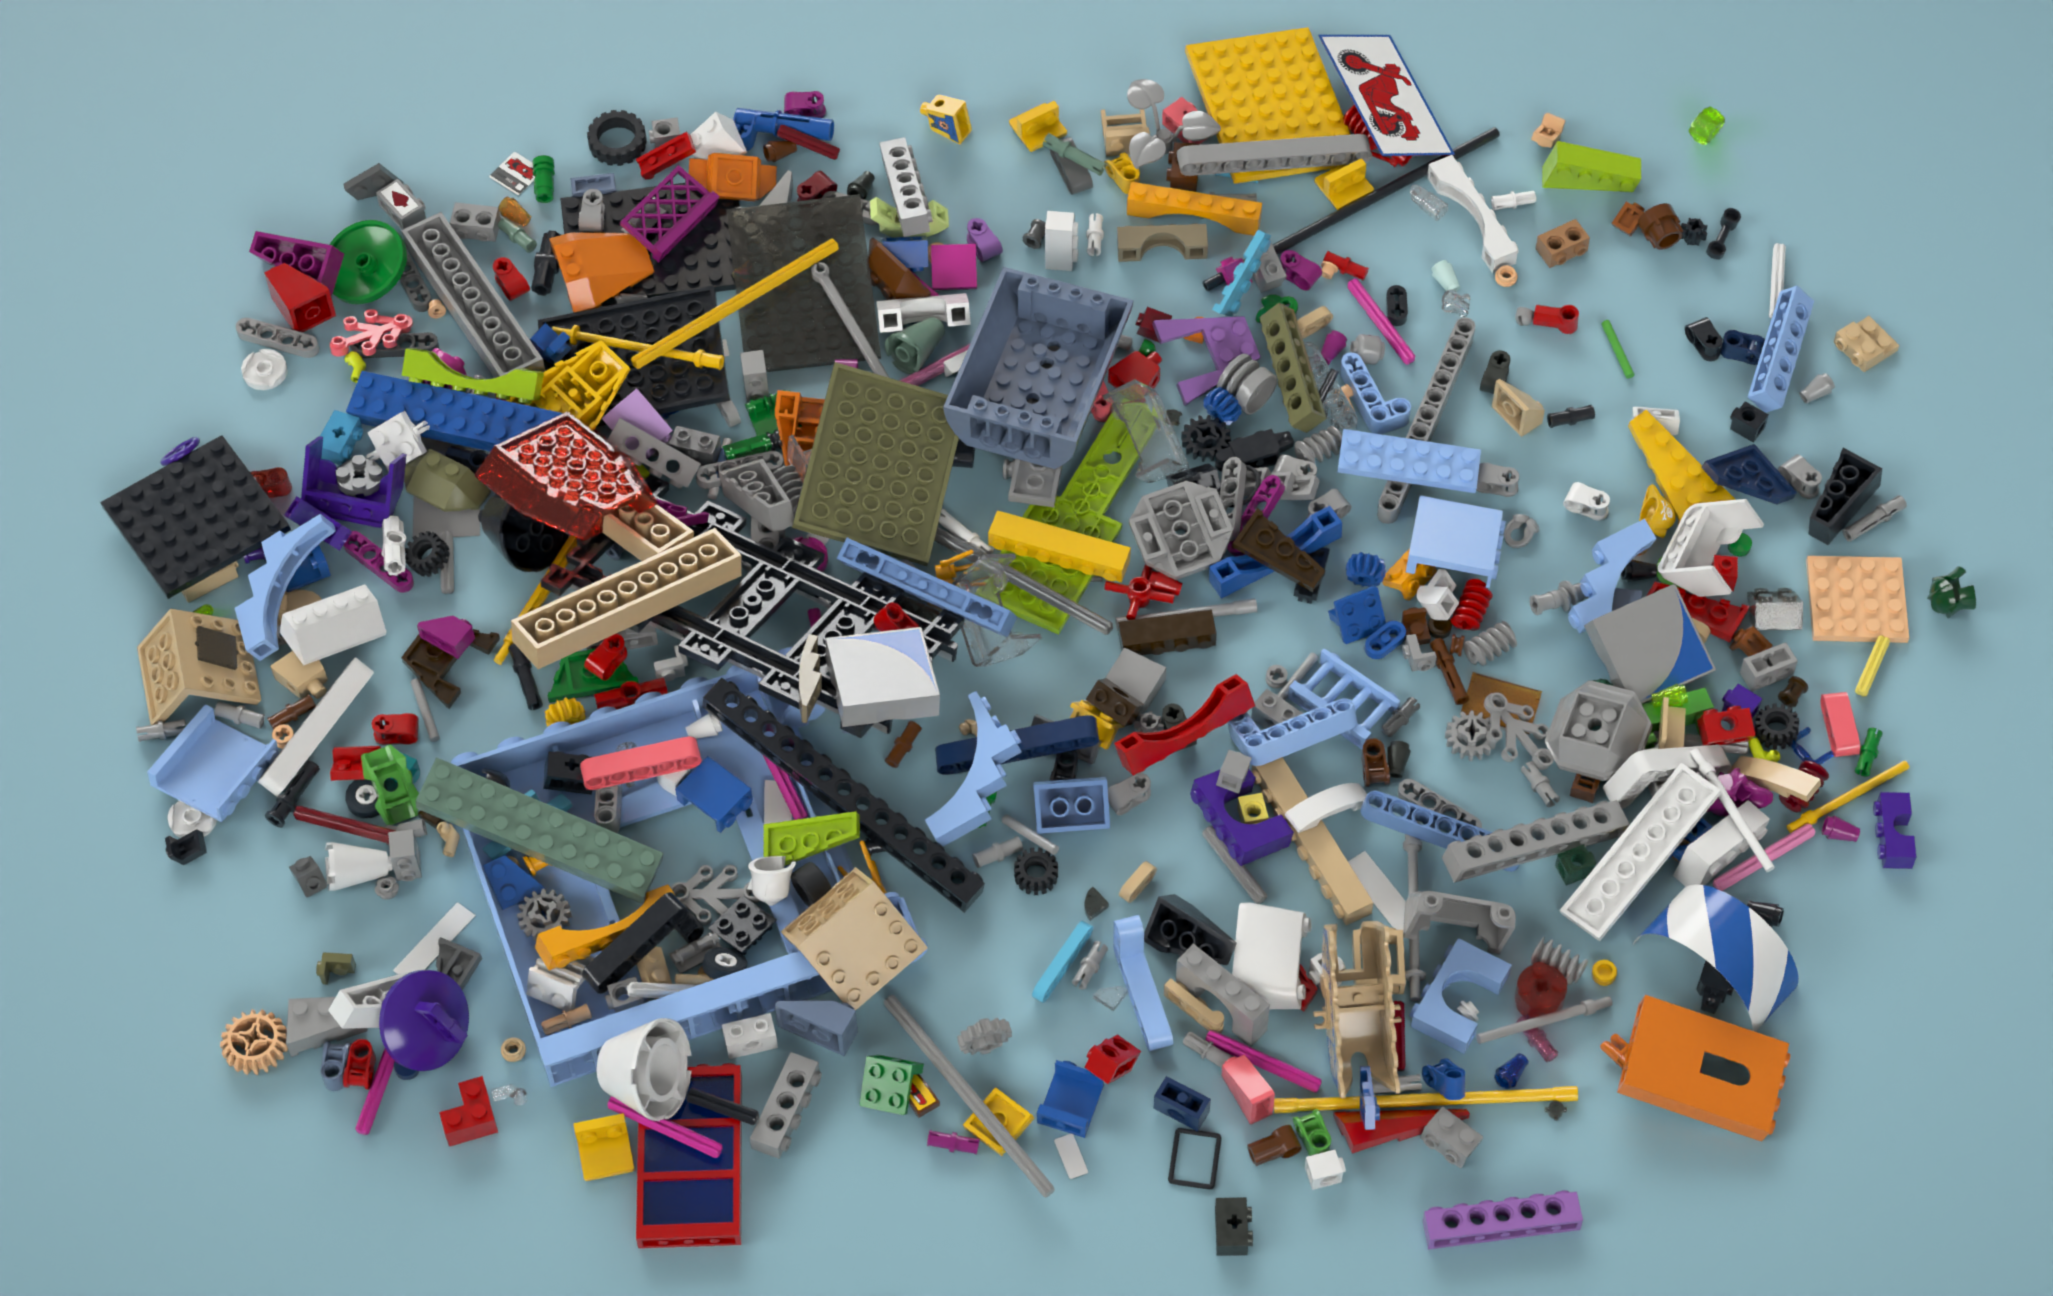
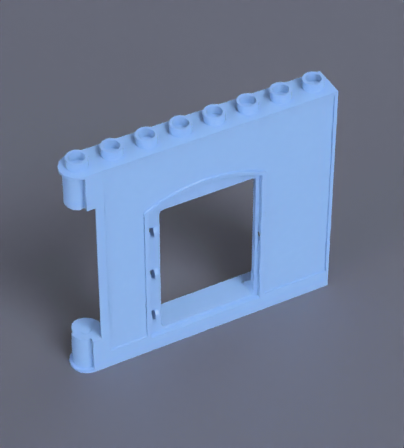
M792 647L784 648L777 652L786 655ZM733 665L727 670L725 675L710 680L704 677H695L686 681L679 690L664 695L659 692H649L640 696L633 705L618 710L614 707H603L594 711L587 720L572 725L568 722H557L548 726L543 734L526 740L522 737H511L502 741L497 746V749L480 755L475 752L459 754L452 759L451 764L486 778L487 774L482 773L483 768L499 771L507 776L511 789L522 794L532 789L537 794L539 800L544 803H548L559 794H563L573 805L572 808L567 810V813L596 824L594 817L596 790H593L590 795L543 789L544 766L549 751H560L573 755L584 754L589 757H595L688 737L685 727L709 713L702 707L703 696L721 678L736 684L741 693L754 698L759 707L764 711L768 710L773 713L776 720L782 725L786 724L791 727L795 735L801 740L802 737L798 728L809 725V721L821 716L825 708L815 703L807 723H803L800 709L759 691V682L763 678ZM735 703L727 704V706L731 708L738 706ZM747 717L745 719L748 722L756 721V719L753 717ZM721 722L723 731L718 732V735L696 740L702 761L709 756L752 790L753 801L749 807L752 817L747 818L746 812L742 811L736 817V822L750 858L753 861L763 857L765 780L775 781L763 755ZM769 731L763 733L765 736L772 737L775 735L774 733ZM784 746L782 748L785 751L793 750V748L790 746ZM810 761L801 762L804 766L812 765ZM789 776L808 813L807 818L832 815L829 806ZM657 777L622 784L620 828L684 807V805L677 801L675 795L664 790L659 785ZM462 828L550 1087L597 1072L598 1056L607 1040L656 1019L667 1018L676 1021L681 1025L688 1040L720 1030L722 1029V1024L775 1011L777 1001H804L833 991L804 955L781 933L786 926L809 908L796 892L790 879L788 897L773 906H769L773 917L777 919L775 923L788 955L653 1001L643 998L644 1004L615 1013L614 1009L609 1010L605 995H609V992L598 994L584 980L577 989L575 1008L587 1004L592 1018L572 1025L570 1029L567 1027L553 1034L545 1035L541 1023L562 1014L563 1010L526 995L529 969L536 965L538 958L541 959L535 949L536 941H534L532 935L527 937L524 930H521L518 924L520 921L517 918V914L521 913L518 906L521 904L525 905L526 902L522 901L502 911L482 866L492 861L482 849L492 840ZM842 844L797 861L792 873L806 863L812 862L818 866L831 887H833L844 878L837 869L838 866H842L848 873L854 867L845 845ZM511 849L505 855L516 858L521 869L543 885L547 894L553 889L557 896L562 894L565 901H568L572 917L568 918L570 926H563L564 930H591L620 921L608 889L550 865L536 872L535 876H532L522 858L524 856L529 857L528 855ZM896 892L885 893V896L919 936L904 897L900 898ZM541 911L545 920H547L546 914L544 913V911ZM921 938V940H922V941L926 944V946L928 947L927 942L925 941V939ZM927 949L911 963L920 959L927 952ZM602 951L593 953L590 956L595 957L596 955H599ZM636 965L618 982L635 976L637 982H642ZM623 994L618 998V1000H627L629 996L627 994Z

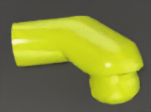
M1758 738L1748 741L1749 749L1754 758L1776 763L1780 760V753L1777 750H1770L1769 752L1763 750Z

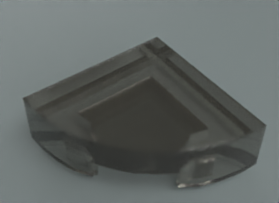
M1094 887L1090 888L1087 892L1084 902L1085 914L1091 921L1109 907V903Z

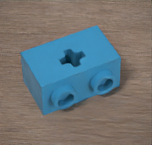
M334 410L320 435L323 437L321 459L330 460L335 464L342 465L352 456L353 447L363 436V428L359 417Z

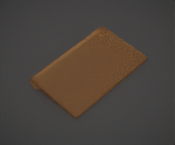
M1476 672L1472 673L1467 690L1469 700L1463 704L1461 712L1463 711L1466 715H1469L1470 710H1473L1475 716L1482 712V718L1486 719L1490 717V713L1485 709V698L1491 693H1501L1506 697L1508 703L1532 707L1534 715L1527 722L1533 723L1542 695L1541 690L1538 691L1477 674ZM1509 713L1514 719L1520 720L1517 714ZM1500 718V726L1506 728V724Z

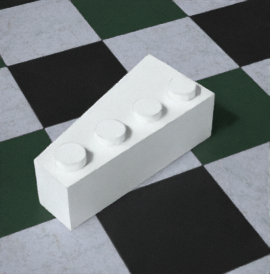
M1748 800L1737 809L1759 841L1768 831L1766 826L1770 818ZM1730 815L1687 846L1673 875L1685 887L1696 884L1706 885L1738 855L1750 847Z
M410 972L342 989L338 992L328 1011L342 1029L379 1028L382 1001L394 983Z

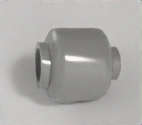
M1360 334L1355 341L1351 342L1350 352L1358 354L1364 364L1375 365L1384 357L1385 344L1379 336Z

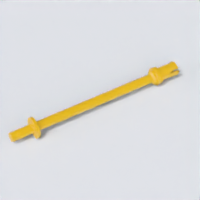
M574 325L571 330L559 327L552 328L558 335L564 331L570 337L571 345H576L579 340L596 343L601 340L607 346L638 352L651 346L639 342L580 332L578 325ZM672 349L661 355L691 361L698 368L705 366L721 370L724 365L723 355L709 354L705 350L700 349L695 353Z

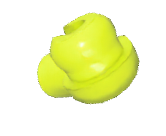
M350 351L345 355L344 361L354 368L350 379L357 383L361 372L366 369V363L359 353Z

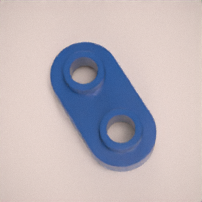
M1389 621L1375 631L1365 642V653L1372 659H1382L1405 640V626L1398 621ZM1395 634L1397 637H1391L1390 635Z

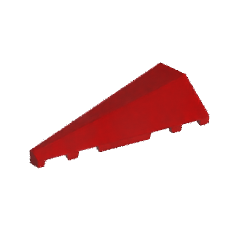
M1440 1109L1380 1111V1120L1375 1121V1129L1369 1130L1364 1128L1360 1111L1333 1112V1116L1341 1135L1345 1136L1353 1154L1394 1139H1398V1142L1421 1135L1425 1126ZM1447 1109L1460 1120L1468 1119L1470 1116L1467 1109Z

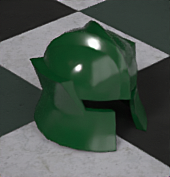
M1957 566L1948 575L1932 577V584L1927 599L1931 601V607L1935 612L1946 614L1947 618H1950L1960 610H1974L1976 608L1974 585L1960 587L1959 578L1966 573L1964 568Z

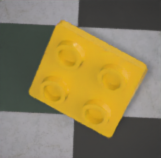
M1055 101L1048 104L1043 103L1009 120V125L1030 152L1043 147L1044 139L1048 133L1059 139L1067 135L1066 128L1059 121V106Z
M1362 158L1349 165H1339L1315 177L1314 180L1315 184L1337 210L1374 191L1373 186L1365 178L1366 163Z
M1081 700L1072 702L1070 705L1074 709L1070 718L1090 715L1097 719L1099 740L1102 741L1100 747L1105 750L1109 749L1118 729L1124 726L1088 701Z

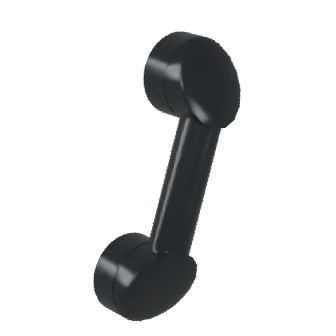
M1728 208L1724 211L1720 220L1722 228L1716 241L1710 242L1706 249L1709 257L1716 260L1723 258L1726 251L1725 240L1729 232L1737 227L1741 219V214L1737 209Z

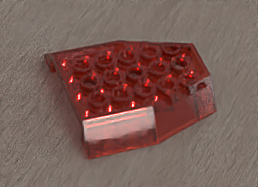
M568 411L495 445L475 473L477 479L519 513L582 540H587L603 532L604 516L627 505L641 513L657 505L658 502L630 456L585 421Z

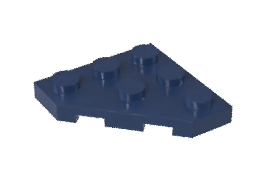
M1755 444L1709 459L1702 465V469L1715 484L1776 505L1794 499L1797 494Z

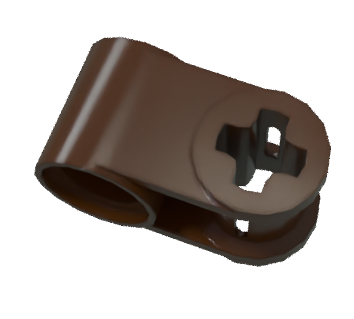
M1375 738L1368 739L1363 744L1361 755L1365 787L1375 783L1389 785L1390 772L1384 744ZM1374 751L1378 755H1370L1368 752Z

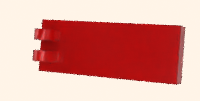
M686 131L640 156L636 161L640 166L641 176L645 180L652 179L655 174L696 153L691 135Z

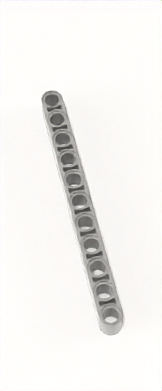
M1464 317L1456 321L1406 438L1431 441L1473 343L1476 325L1472 319ZM1387 480L1378 505L1377 516L1381 522L1390 524L1397 520L1412 486L1411 483Z

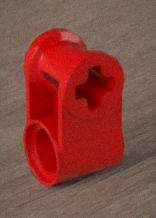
M501 257L494 261L495 281L509 301L530 291L527 280L510 259Z
M890 602L874 616L873 620L874 625L881 632L919 627L903 611L901 606L894 602Z
M619 634L605 638L595 651L589 654L584 667L603 681L608 680L627 658L628 652L625 647L624 638Z
M380 714L372 720L374 740L381 745H410L418 741L419 718L415 714Z
M358 1039L351 1044L343 1075V1086L345 1088L360 1086L369 1090L371 1087L376 1054L368 1040ZM368 1051L366 1056L358 1057L360 1052Z

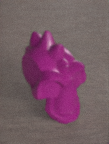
M1739 768L1733 769L1730 774L1719 772L1717 776L1737 808L1748 800L1758 809L1768 806L1773 801V793L1748 780ZM1719 797L1706 811L1721 817L1729 815Z

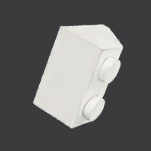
M718 112L712 114L690 134L696 153L692 155L696 159L707 160L708 155L712 153L744 155L747 153L733 119Z

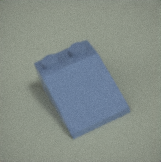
M830 1000L777 1001L775 1004L779 1028L842 1056L846 1055L858 1033L856 1010L847 1003L842 1002L840 1004Z

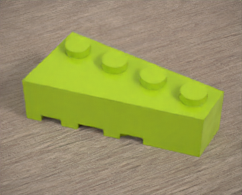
M1561 141L1556 142L1542 166V188L1634 192L1641 181V158Z

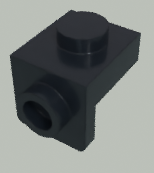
M198 829L178 840L171 836L165 838L167 856L182 865L207 853L203 832Z

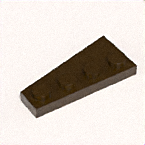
M1259 508L1256 509L1233 542V548L1311 592H1314L1325 576V570L1305 551H1301L1289 536L1286 537L1273 521L1270 522Z

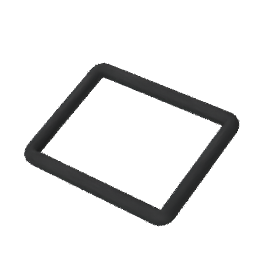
M1176 1129L1168 1176L1169 1183L1209 1190L1213 1189L1216 1181L1221 1135L1192 1129ZM1180 1133L1216 1138L1210 1184L1173 1179Z

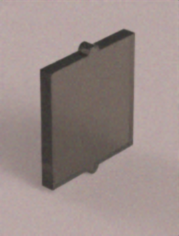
M198 626L196 628L197 641L195 642L198 660L236 670L238 668L237 655L239 653L236 649V636Z

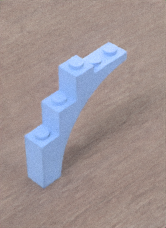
M321 514L287 535L279 531L261 542L267 564L248 575L253 597L235 607L245 649L259 661L279 650L277 618L282 598L295 571L315 547L336 532L334 524Z
M1645 519L1598 541L1593 547V559L1601 566L1586 573L1580 581L1581 590L1589 599L1573 606L1568 613V620L1571 626L1577 629L1579 634L1586 631L1584 625L1612 612L1614 590L1623 569L1635 556L1651 547L1657 539Z
M977 691L968 695L977 723V747L973 764L956 794L940 810L925 819L937 843L942 846L992 820L988 813L992 808L986 797L1007 786L1003 779L1007 775L1001 764L1021 753L1017 745L1021 743V740L1015 729L1010 732L1006 724L1001 726L996 715L991 717L988 712L992 709L985 696L980 698Z

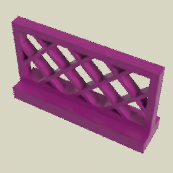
M678 165L620 222V225L652 252V258L659 263L716 206L720 196L714 191L710 193ZM679 174L685 179V185H673V178ZM670 190L671 199H659V191ZM674 190H686V200H675ZM689 190H697L703 197L700 200H690ZM646 204H656L657 214H645L644 206ZM659 204H671L672 214H660ZM675 205H687V213L676 214ZM632 218H640L642 228H633L628 222ZM645 219H657L658 228H646ZM661 219H673V226L671 228H661ZM646 233H658L659 240L653 245L646 239Z

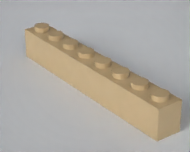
M1279 758L1261 766L1252 765L1251 772L1256 778L1254 783L1256 785L1259 784L1265 802L1270 803L1274 808V816L1281 814L1293 830L1291 842H1295L1301 860H1306L1312 878L1318 880L1321 884L1323 896L1332 902L1336 917L1338 919L1342 918L1347 926L1372 914V899L1322 819L1316 827L1298 833L1286 818L1285 813L1308 797L1284 758Z

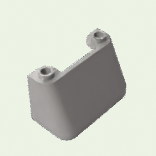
M1434 891L1414 892L1409 895L1405 903L1403 938L1415 940L1420 930H1429L1430 921L1476 928V939H1483L1487 943V952L1500 954L1515 929V911L1504 903Z

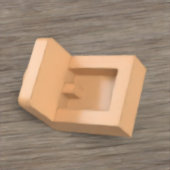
M1546 113L1541 125L1533 132L1531 140L1537 142L1542 147L1552 148L1560 139L1566 121L1553 114Z

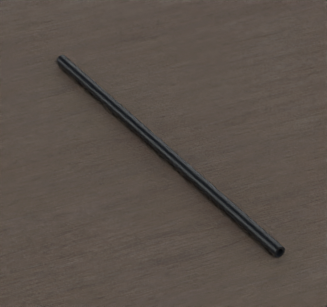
M1493 127L1452 149L1455 154L1453 155L1455 160L1500 136L1498 129ZM1441 155L1274 243L1273 247L1276 254L1278 255L1428 175L1429 164L1450 155ZM1222 272L1202 283L1205 290L1210 291L1226 281Z

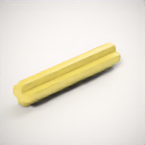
M1878 636L1856 686L1855 693L1862 697L1868 695L1889 646L1890 639L1888 637Z

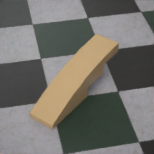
M1740 756L1730 771L1727 772V774H1730L1733 769L1739 768L1748 780H1751L1758 786L1774 791L1786 798L1794 795L1806 802L1809 801L1821 786L1819 778L1780 763L1754 757Z

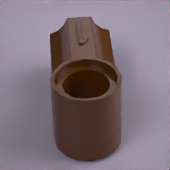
M1291 1125L1281 1126L1274 1130L1270 1136L1247 1144L1249 1156L1255 1166L1279 1157L1283 1159L1293 1157L1302 1150Z

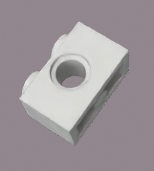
M771 1013L722 1024L729 1059L778 1048Z

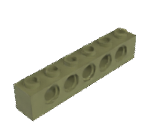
M1278 303L1259 317L1262 324L1261 329L1265 335L1267 349L1273 362L1272 366L1278 378L1277 383L1283 395V404L1288 412V421L1293 428L1307 433L1327 418L1294 309Z

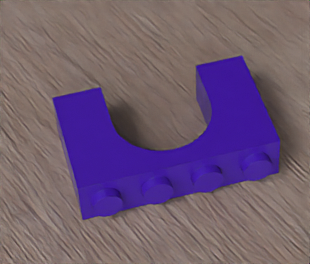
M1248 769L1239 793L1216 785L1220 770L1194 779L1190 792L1192 801L1198 804L1205 820L1211 823L1218 839L1225 843L1230 856L1240 866L1290 846L1294 832L1281 814L1261 823L1244 824L1236 821L1227 813L1224 807L1227 802L1252 792L1256 778L1250 769Z

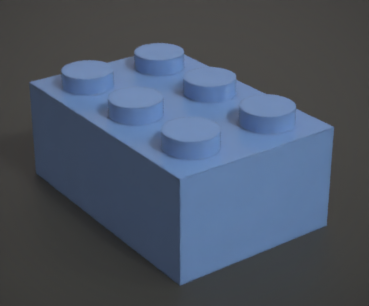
M1106 777L1033 782L1037 834L1110 828Z

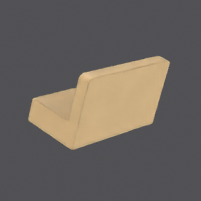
M1667 697L1663 698L1660 710L1658 749L1684 747L1686 708L1669 707V698Z

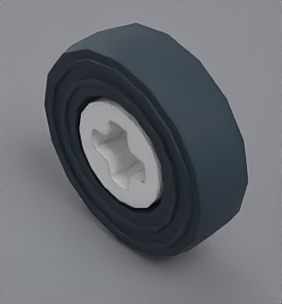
M367 779L354 780L348 786L345 796L349 811L363 819L380 815L375 808L378 797L372 781ZM365 794H370V800L365 801Z
M717 947L705 953L702 968L706 975L715 980L747 969V960L740 952L730 948Z

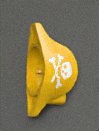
M1651 484L1646 491L1639 521L1645 519L1654 535L1664 538L1667 530L1674 525L1676 515L1672 505L1663 498L1656 486Z

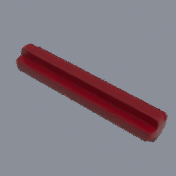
M781 125L777 132L778 137L830 159L836 160L840 153L839 148L788 126Z
M1393 1001L1394 1005H1400L1401 1010H1395L1394 1018L1400 1017L1401 1022L1394 1023L1396 1029L1395 1047L1398 1056L1397 1071L1402 1072L1406 1067L1405 1004L1403 1001Z

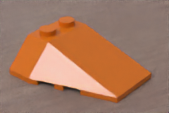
M567 233L549 238L567 288L573 313L599 308L604 301L618 296L619 292L628 286H634L654 273L647 248L630 233Z
M777 390L775 418L783 445L785 466H795L794 472H798L799 479L804 482L825 399L802 397L800 392Z

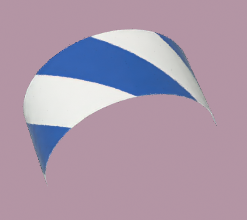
M1696 884L1685 887L1634 941L1635 943L1645 934H1657L1673 939L1703 957L1726 978L1738 993L1749 1012L1754 1032L1765 1023L1798 986L1799 976L1796 964L1778 934L1747 905L1735 897L1710 886Z

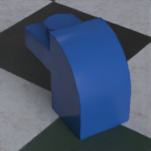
M546 323L529 339L541 357L551 364L559 362L572 349L566 343L570 337L564 331L558 335Z

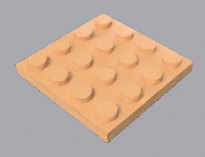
M1807 556L1806 567L1813 641L1876 642L1878 636L1883 635L1888 637L1892 643H1908L1909 628L1902 558Z

